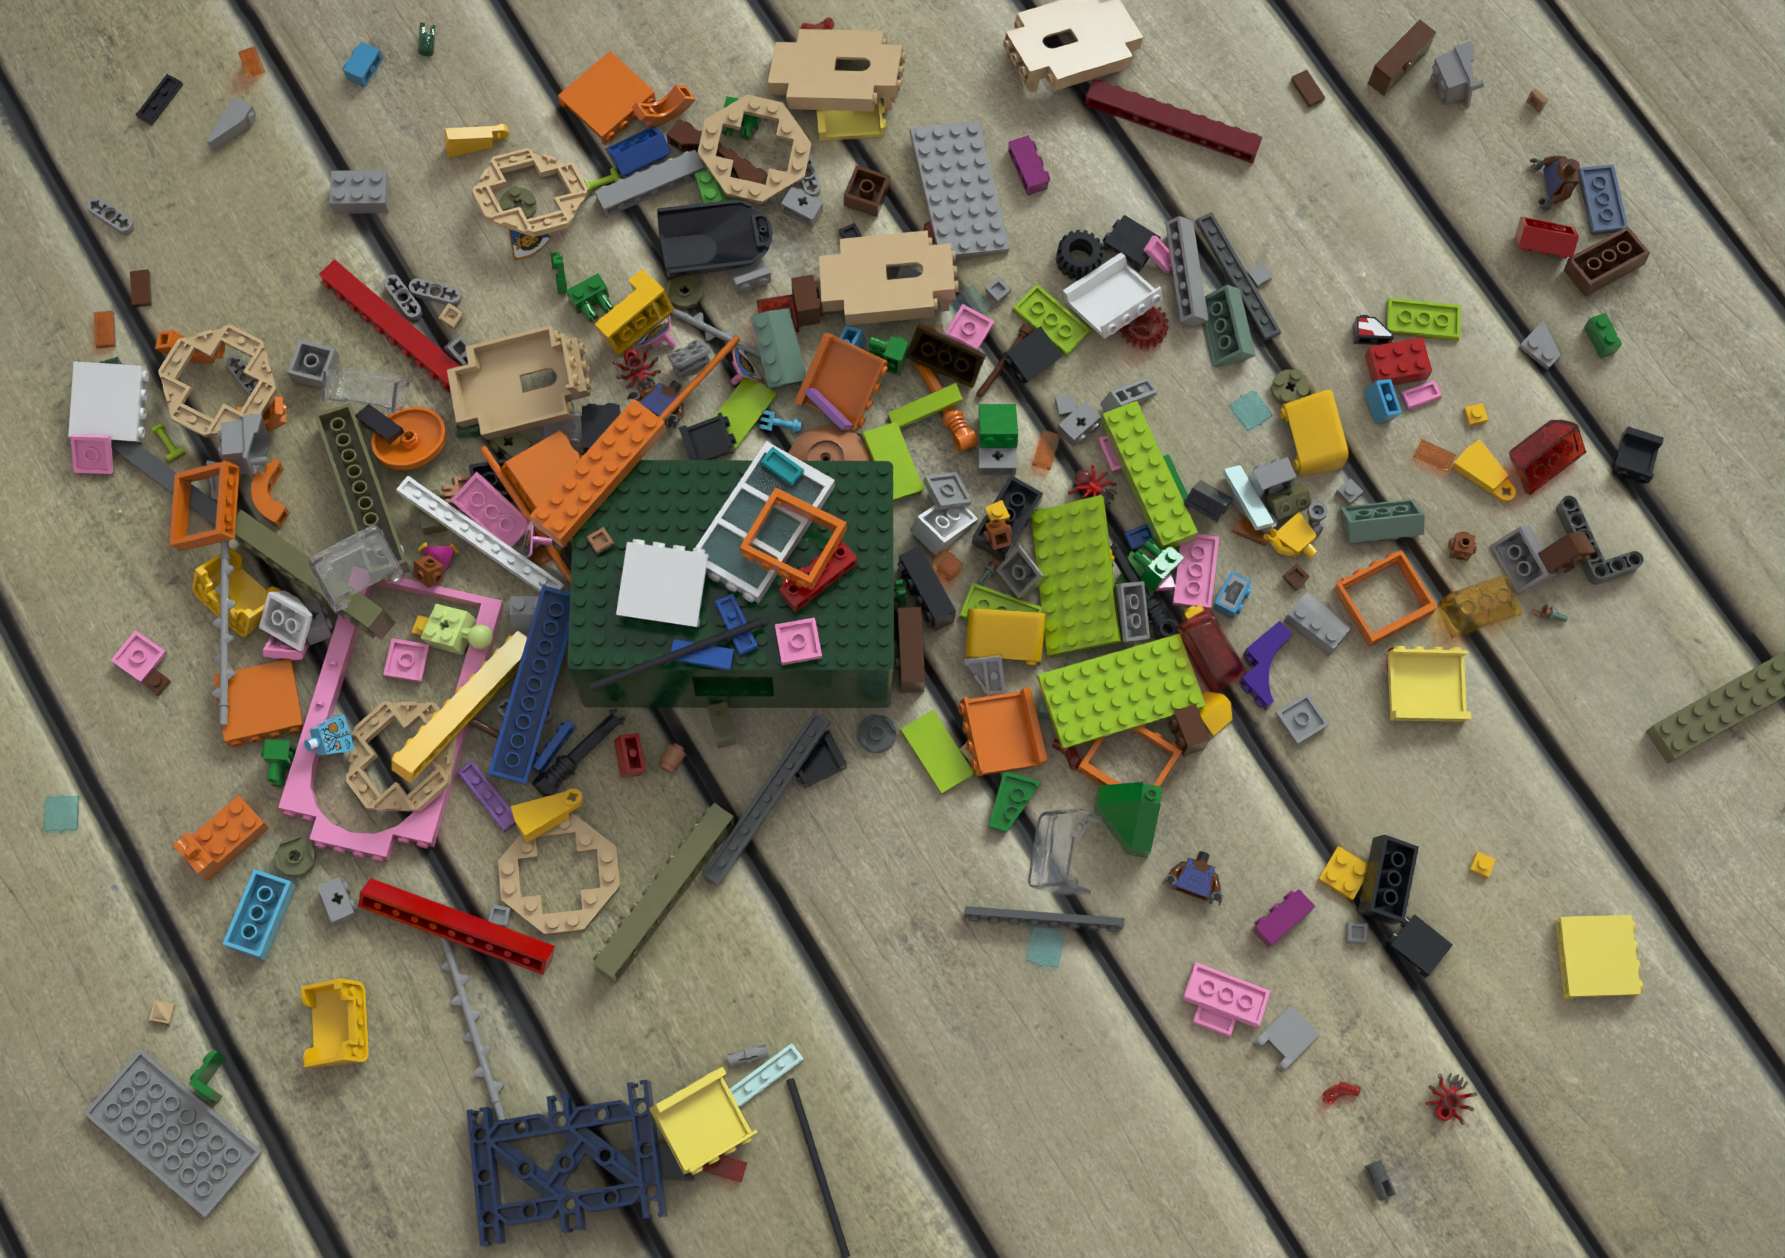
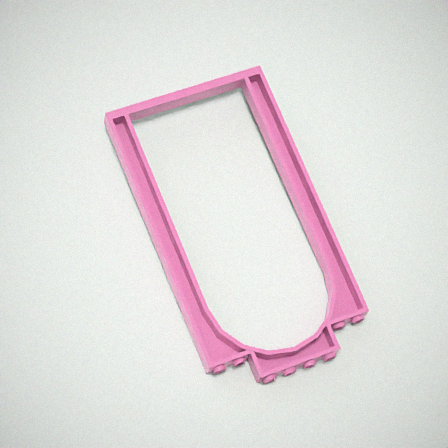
M354 567L348 585L369 599L373 584L368 570ZM396 576L374 583V585L480 608L475 625L481 624L489 627L493 633V640L485 649H476L469 644L456 691L460 686H464L468 682L471 674L477 673L485 660H489L505 607L502 600L436 585L428 588L421 582ZM338 615L278 808L287 817L294 818L297 815L301 816L305 821L314 822L310 840L317 848L326 849V847H331L335 852L344 854L345 851L352 852L353 856L364 858L365 855L372 857L371 859L377 862H383V860L390 861L396 839L403 844H409V842L417 843L416 846L428 849V846H435L470 724H467L458 733L450 786L421 812L414 811L398 826L376 834L351 833L332 824L320 811L314 792L316 768L320 755L316 754L315 749L308 751L305 748L304 742L312 738L310 734L312 727L333 716L359 633V629L351 624L347 618L344 619ZM434 766L431 773H433L436 770Z

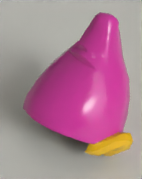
M425 542L417 551L419 553L423 552L424 557L430 555L443 564L444 574L450 566L454 552L459 553L456 546L452 543L448 547L427 546V542Z

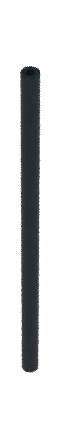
M761 617L589 683L592 691L756 629L765 625Z
M790 1078L786 1081L842 1258L850 1257V1253L795 1079Z

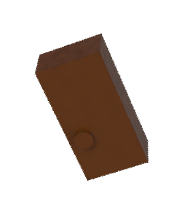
M1419 20L1375 64L1368 84L1385 96L1428 52L1436 31L1422 20Z
M1627 226L1573 255V258H1568L1564 271L1586 297L1645 265L1650 252Z
M921 607L898 608L899 657H895L896 669H900L901 693L924 692L925 671Z

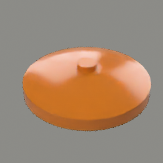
M408 407L397 410L387 416L403 428L404 433L391 444L375 432H373L371 439L372 450L381 464L395 470H410L427 464L441 452L446 443L447 430L442 418L433 410L424 407Z

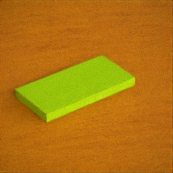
M1038 284L1012 308V311L1034 330L1041 326L1055 347L1066 357L1091 333L1089 327Z
M1388 298L1386 328L1394 335L1459 341L1461 305Z
M743 378L717 412H721L724 417H728L731 424L728 429L730 434H734L737 444H734L736 450L763 416L762 411L767 410L777 397V393L765 385L748 378Z
M897 422L862 433L872 461H890L893 464V501L924 491Z
M972 582L959 618L967 621L968 609L1042 613L1043 608Z
M934 709L900 729L941 795L975 775Z

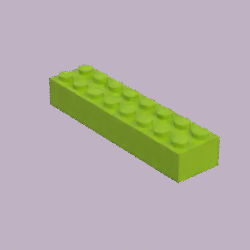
M1135 401L1103 413L1101 425L1155 543L1162 549H1166L1169 545L1175 548L1194 541L1198 531L1138 402Z

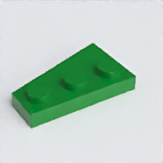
M1004 771L988 828L1007 833L1040 786L1041 781Z

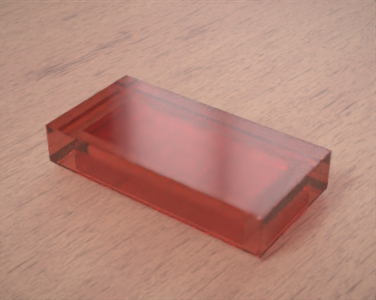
M719 1155L720 1160L711 1165L707 1162L703 1166V1172L742 1183L748 1163Z

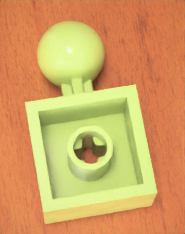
M435 604L421 639L433 648L463 655L468 642L476 649L487 648L492 643L493 633L485 625H475L476 619L469 612Z

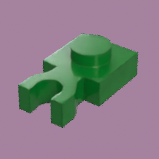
M903 579L894 583V601L898 602L899 607L906 605V590L904 589Z

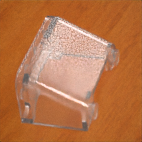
M372 525L316 553L309 559L311 577L334 612L346 609L350 605L351 595L385 578L388 583H396L404 577V571L377 525Z

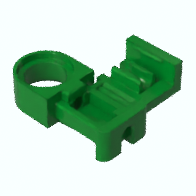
M559 252L550 253L552 269H557L558 271L556 273L558 293H567L563 255L560 256Z

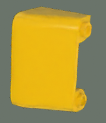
M1332 390L1320 391L1283 404L1280 409V417L1286 423L1289 422L1297 452L1296 459L1293 460V466L1295 471H1298L1299 477L1342 469L1348 459V447Z
M229 547V565L234 567V571L229 575V599L235 601L236 606L228 611V626L241 637H246L260 625L268 592L281 590L273 586L266 590L242 569V556ZM221 553L195 569L192 585L195 596L218 617H220L221 594L215 592V588L221 584Z
M968 609L964 658L1002 655V659L1022 660L1028 666H1037V663L1042 661L1045 614Z
M339 978L301 986V1002L306 1007L312 1008L313 1047L307 1048L304 1052V1068L365 1062L369 1052L366 991L362 982Z

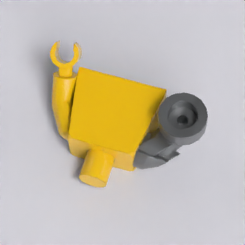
M1314 502L1307 511L1308 522L1298 512L1278 531L1276 529H1268L1271 535L1264 534L1263 537L1265 540H1270V544L1278 554L1296 558L1303 552L1311 559L1318 553V550L1312 543L1320 536L1323 530L1322 522L1320 521L1326 517L1327 507L1321 502Z

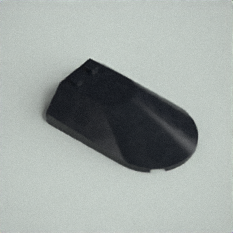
M727 200L657 209L659 239L665 272L668 278L747 267L763 258L772 242L773 232L768 217L762 210H758L746 201Z

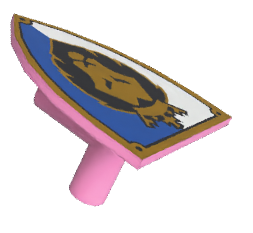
M508 229L513 260L524 259L536 254L547 245L552 235L548 233L532 237Z
M670 314L656 324L636 347L639 348L651 344L653 348H656L664 341L670 347L675 346L676 341L668 334L671 330Z
M735 346L732 364L737 375L730 380L731 383L737 385L743 378L765 383L753 362L743 351Z
M531 520L528 524L523 543V553L526 558L532 555V548L536 549L540 544L550 546L552 544L551 538L533 536L534 525Z

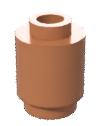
M675 743L673 746L668 745L660 759L659 767L670 774H673L674 770L677 771L686 755L683 752L684 748Z

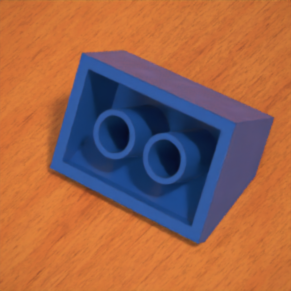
M649 127L605 148L612 163L622 176H629L635 172L634 170L640 167L646 168L651 162L662 160L667 157V154L671 153L663 133L655 127Z

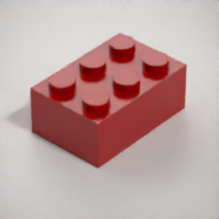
M1521 216L1515 239L1521 250L1531 251L1532 249L1537 250L1538 253L1543 255L1552 253L1556 254L1559 258L1566 259L1567 257L1573 258L1579 235L1573 226Z
M1423 337L1371 346L1365 355L1372 383L1391 379L1394 386L1427 380L1432 372Z

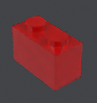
M639 733L625 734L617 737L614 740L620 777L640 776L646 769Z

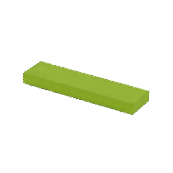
M954 383L890 411L888 414L891 422H897L901 429L961 403L963 398L958 385Z

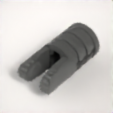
M1382 1160L1364 1166L1380 1201L1385 1200L1386 1195L1389 1197L1395 1195L1396 1192L1384 1169Z

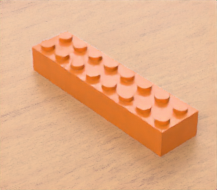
M633 399L531 513L530 519L532 524L561 547H564L666 432L665 422L637 400Z

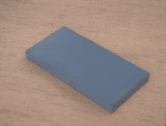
M1614 164L1579 168L1577 171L1591 235L1616 233L1627 227V219Z

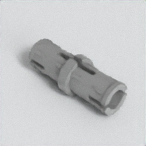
M766 1044L751 1049L747 1047L743 1051L727 1054L730 1067L746 1062L750 1064L752 1063L751 1061L769 1057Z

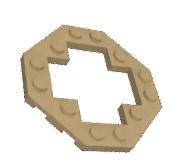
M747 94L705 119L697 155L704 162L714 180L718 182L725 196L763 204L769 198L780 194L791 185L804 179L811 142L783 102ZM743 114L779 122L776 138L793 142L787 172L769 168L766 185L730 177L733 160L716 156L722 126L740 130Z
M525 148L492 157L490 165L482 173L477 186H474L472 189V197L485 221L537 237L569 228L588 195V187L575 164L570 162L563 163L557 161L558 158L546 154L542 156L534 153V150ZM534 166L540 178L558 173L569 194L554 198V203L559 211L526 219L520 207L502 211L492 190L506 187L503 173Z
M231 324L222 326L221 329L214 331L208 330L197 333L193 337L178 339L158 370L171 419L205 438L217 435L218 431H221V423L240 420L243 419L244 415H263L277 392L264 342ZM221 343H224L252 357L243 372L259 382L241 411L223 404L215 418L212 419L184 404L193 389L178 381V378L196 350L213 358Z
M383 701L354 727L353 736L355 737L353 745L355 750L350 751L348 761L350 762L349 773H346L345 781L368 810L421 812L450 786L458 734L431 761L436 770L408 795L397 782L382 794L364 771L378 757L368 744L376 735L396 718L406 730H409L421 718L427 724L431 716L436 711L439 712L441 710L436 703H392L391 701Z
M574 813L569 814V819L528 843L525 842L520 834L498 860L502 902L511 907L544 935L585 931L595 916L601 912L609 899L621 887L617 847ZM575 834L578 853L597 851L600 888L581 890L582 910L543 914L541 895L522 897L519 860L538 858V838Z

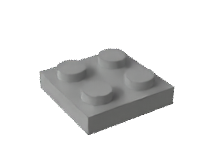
M957 472L924 477L923 483L938 510L966 507L972 503Z
M1309 693L1304 694L1275 713L1296 746L1330 725Z

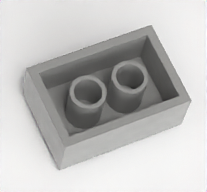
M387 170L331 171L330 205L334 214L389 213L390 178Z

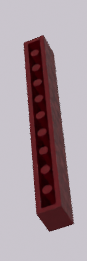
M1093 79L1084 106L1252 164L1262 141V137L1256 133H1249L1238 127L1226 125L1221 121L1208 119L1204 115H1197L1189 110L1176 108L1169 103L1165 104L1154 98H1147L1137 92L1124 90L1120 86H1113L1102 80Z

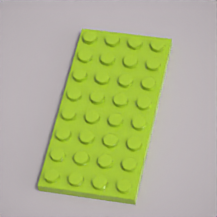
M1098 495L1036 510L1031 519L1036 563L1043 574V581L1039 586L1041 607L1043 608L1042 613L1045 614L1044 634L1047 656L1054 657L1122 642L1104 497Z
M1180 634L1036 676L1062 749L1169 718L1174 711L1194 704L1197 705L1198 709L1206 706Z

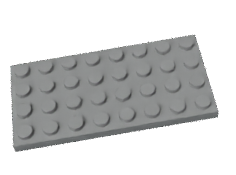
M980 122L910 128V138L935 245L951 243V251L955 250L956 258L1009 252V242Z
M139 1049L83 1113L205 1218L212 1213L263 1153L262 1150L142 1049Z

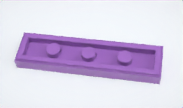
M473 760L457 771L458 775L504 833L516 824L509 805Z

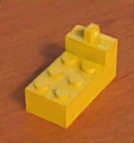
M643 269L639 270L636 275L628 280L633 292L595 323L604 343L617 356H620L674 310L665 290Z

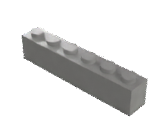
M695 150L687 151L674 159H667L662 164L653 165L645 171L636 172L625 179H619L609 186L600 187L595 191L596 199L604 216L608 217L696 180L695 173L704 171V167Z
M1178 216L1165 223L1181 323L1196 327L1209 320L1193 221Z

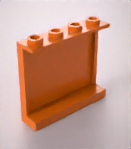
M611 51L558 95L559 104L564 109L568 107L601 138L603 145L611 142L634 119H638L632 108L636 102L649 104L656 101L655 91Z
M825 333L822 336L795 403L799 405L804 404L825 414L804 393L808 388H816L854 425L852 427L853 431L859 429V427L862 428L866 420L864 415L873 405L871 399L880 389L881 384H879L881 376L884 377L887 373L888 367L886 365L888 361L830 333Z
M559 430L506 461L501 469L532 513L573 468L576 462L580 460V455L570 445L569 438Z
M285 659L234 671L236 675L228 680V726H222L224 742L228 746L240 747L246 742L258 743L264 738L276 739L280 738L282 734H298L303 730L304 723L294 673L296 667L292 660ZM220 674L213 675L216 689L220 687Z
M1031 687L1022 688L1020 692L967 699V696H965L960 701L958 709L960 715H963V731L967 733V749L971 752V767L976 772V776L1043 766L1048 761Z

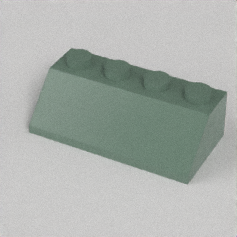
M1225 285L1206 295L1205 301L1209 321L1203 324L1213 366L1242 363L1256 356L1240 289Z
M790 309L767 311L750 316L769 389L776 390L803 382L806 371Z
M1414 499L1340 507L1344 534L1349 543L1360 544L1364 541L1378 542L1382 539L1396 540L1400 537L1414 538L1418 535H1424L1425 514Z

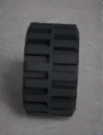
M1076 230V233L1070 231L1068 236L1065 234L1062 240H1060L1056 264H1058V269L1062 270L1064 276L1067 274L1069 279L1074 277L1078 281L1101 266L1104 250H1102L1103 245L1100 243V239L1098 237L1094 238L1095 234L1092 232L1088 234L1087 230H1084V232ZM1075 250H1081L1086 252L1089 258L1077 260L1070 253Z

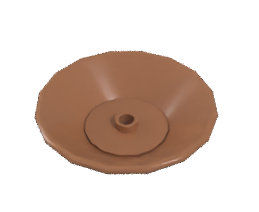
M821 425L807 430L795 440L788 454L801 461H823L825 458H829V461H871L864 441L854 431L841 430L837 425Z

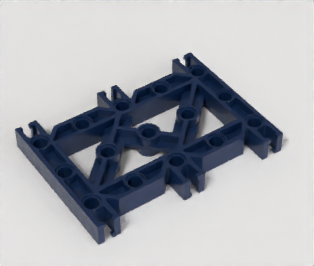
M640 1081V1085H644L643 1098H637L635 1088L639 1087L638 1083H627L629 1105L622 1100L577 1107L573 1112L571 1095L564 1093L561 1094L564 1110L557 1112L555 1103L557 1097L555 1095L547 1096L549 1118L539 1113L498 1120L493 1125L491 1108L482 1107L478 1111L473 1109L466 1110L480 1246H491V1242H489V1228L495 1229V1244H505L504 1223L509 1226L556 1219L559 1214L561 1232H574L573 1228L569 1226V1216L575 1214L578 1226H574V1230H587L584 1208L594 1213L636 1206L641 1200L643 1219L649 1220L653 1219V1215L650 1214V1202L657 1201L659 1218L667 1217L657 1126L649 1110L654 1105L651 1081ZM641 1103L646 1104V1110L643 1113L638 1112V1106ZM604 1109L606 1116L603 1120H599L598 1113ZM479 1111L483 1112V1125L477 1124L476 1115H479ZM564 1116L566 1123L559 1127L558 1119ZM632 1122L637 1165L597 1136L590 1128ZM524 1123L526 1129L523 1133L519 1134L518 1126ZM481 1130H484L486 1133L483 1140L478 1139V1134ZM561 1134L569 1140L562 1152L555 1157L554 1163L547 1172L509 1143ZM646 1144H650L651 1152L644 1155L643 1147ZM610 1151L611 1158L604 1162L602 1158L604 1152ZM586 1154L625 1183L574 1193L564 1186V1183L577 1170L579 1163ZM569 1157L571 1161L570 1166L564 1169L562 1162L565 1158ZM497 1161L544 1198L502 1205ZM526 1164H528L530 1166V1172L527 1175H524L522 1169ZM488 1171L490 1174V1178L488 1181L484 1182L482 1179V1175L484 1172ZM654 1185L657 1192L653 1197H650L648 1189ZM614 1192L616 1200L610 1204L607 1197L610 1193ZM573 1199L575 1207L572 1210H568L567 1203ZM530 1206H533L535 1209L532 1217L527 1215V1209ZM492 1212L494 1220L488 1224L486 1220L487 1215Z

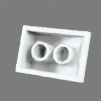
M934 505L916 518L909 531L937 556L976 523L978 518L967 507L938 510L936 505Z
M285 590L268 592L259 628L301 652L305 646L313 615L299 598Z

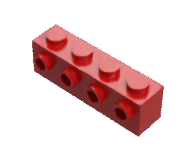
M841 540L813 590L799 587L796 585V582L788 579L780 585L779 595L796 613L857 565L856 555ZM820 554L811 561L808 567H802L799 571L809 575Z

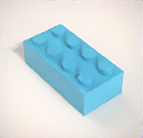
M254 869L222 944L234 951L265 961L296 885L289 880Z

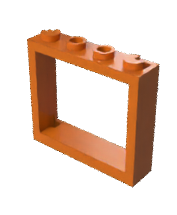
M223 461L175 474L169 546L185 551L235 539L239 466ZM219 475L215 530L187 536L191 482Z
M775 487L742 542L740 552L747 561H754L760 564V567L764 570H772L778 573V576L782 579H790L796 582V585L799 587L813 590L845 535L847 522ZM775 504L834 532L809 575L751 547Z
M1402 550L1397 553L1390 552L1385 556V559L1373 561L1369 564L1368 568L1356 570L1349 578L1347 576L1342 577L1341 580L1337 581L1333 589L1368 647L1428 617L1438 608ZM1397 564L1423 607L1372 633L1346 592V589Z
M1146 725L1131 729L1172 755L1154 783L1155 786H1161L1182 751L1175 743L1165 741L1161 734L1146 729ZM1105 737L1096 739L1077 771L1099 785L1121 784L1089 764Z

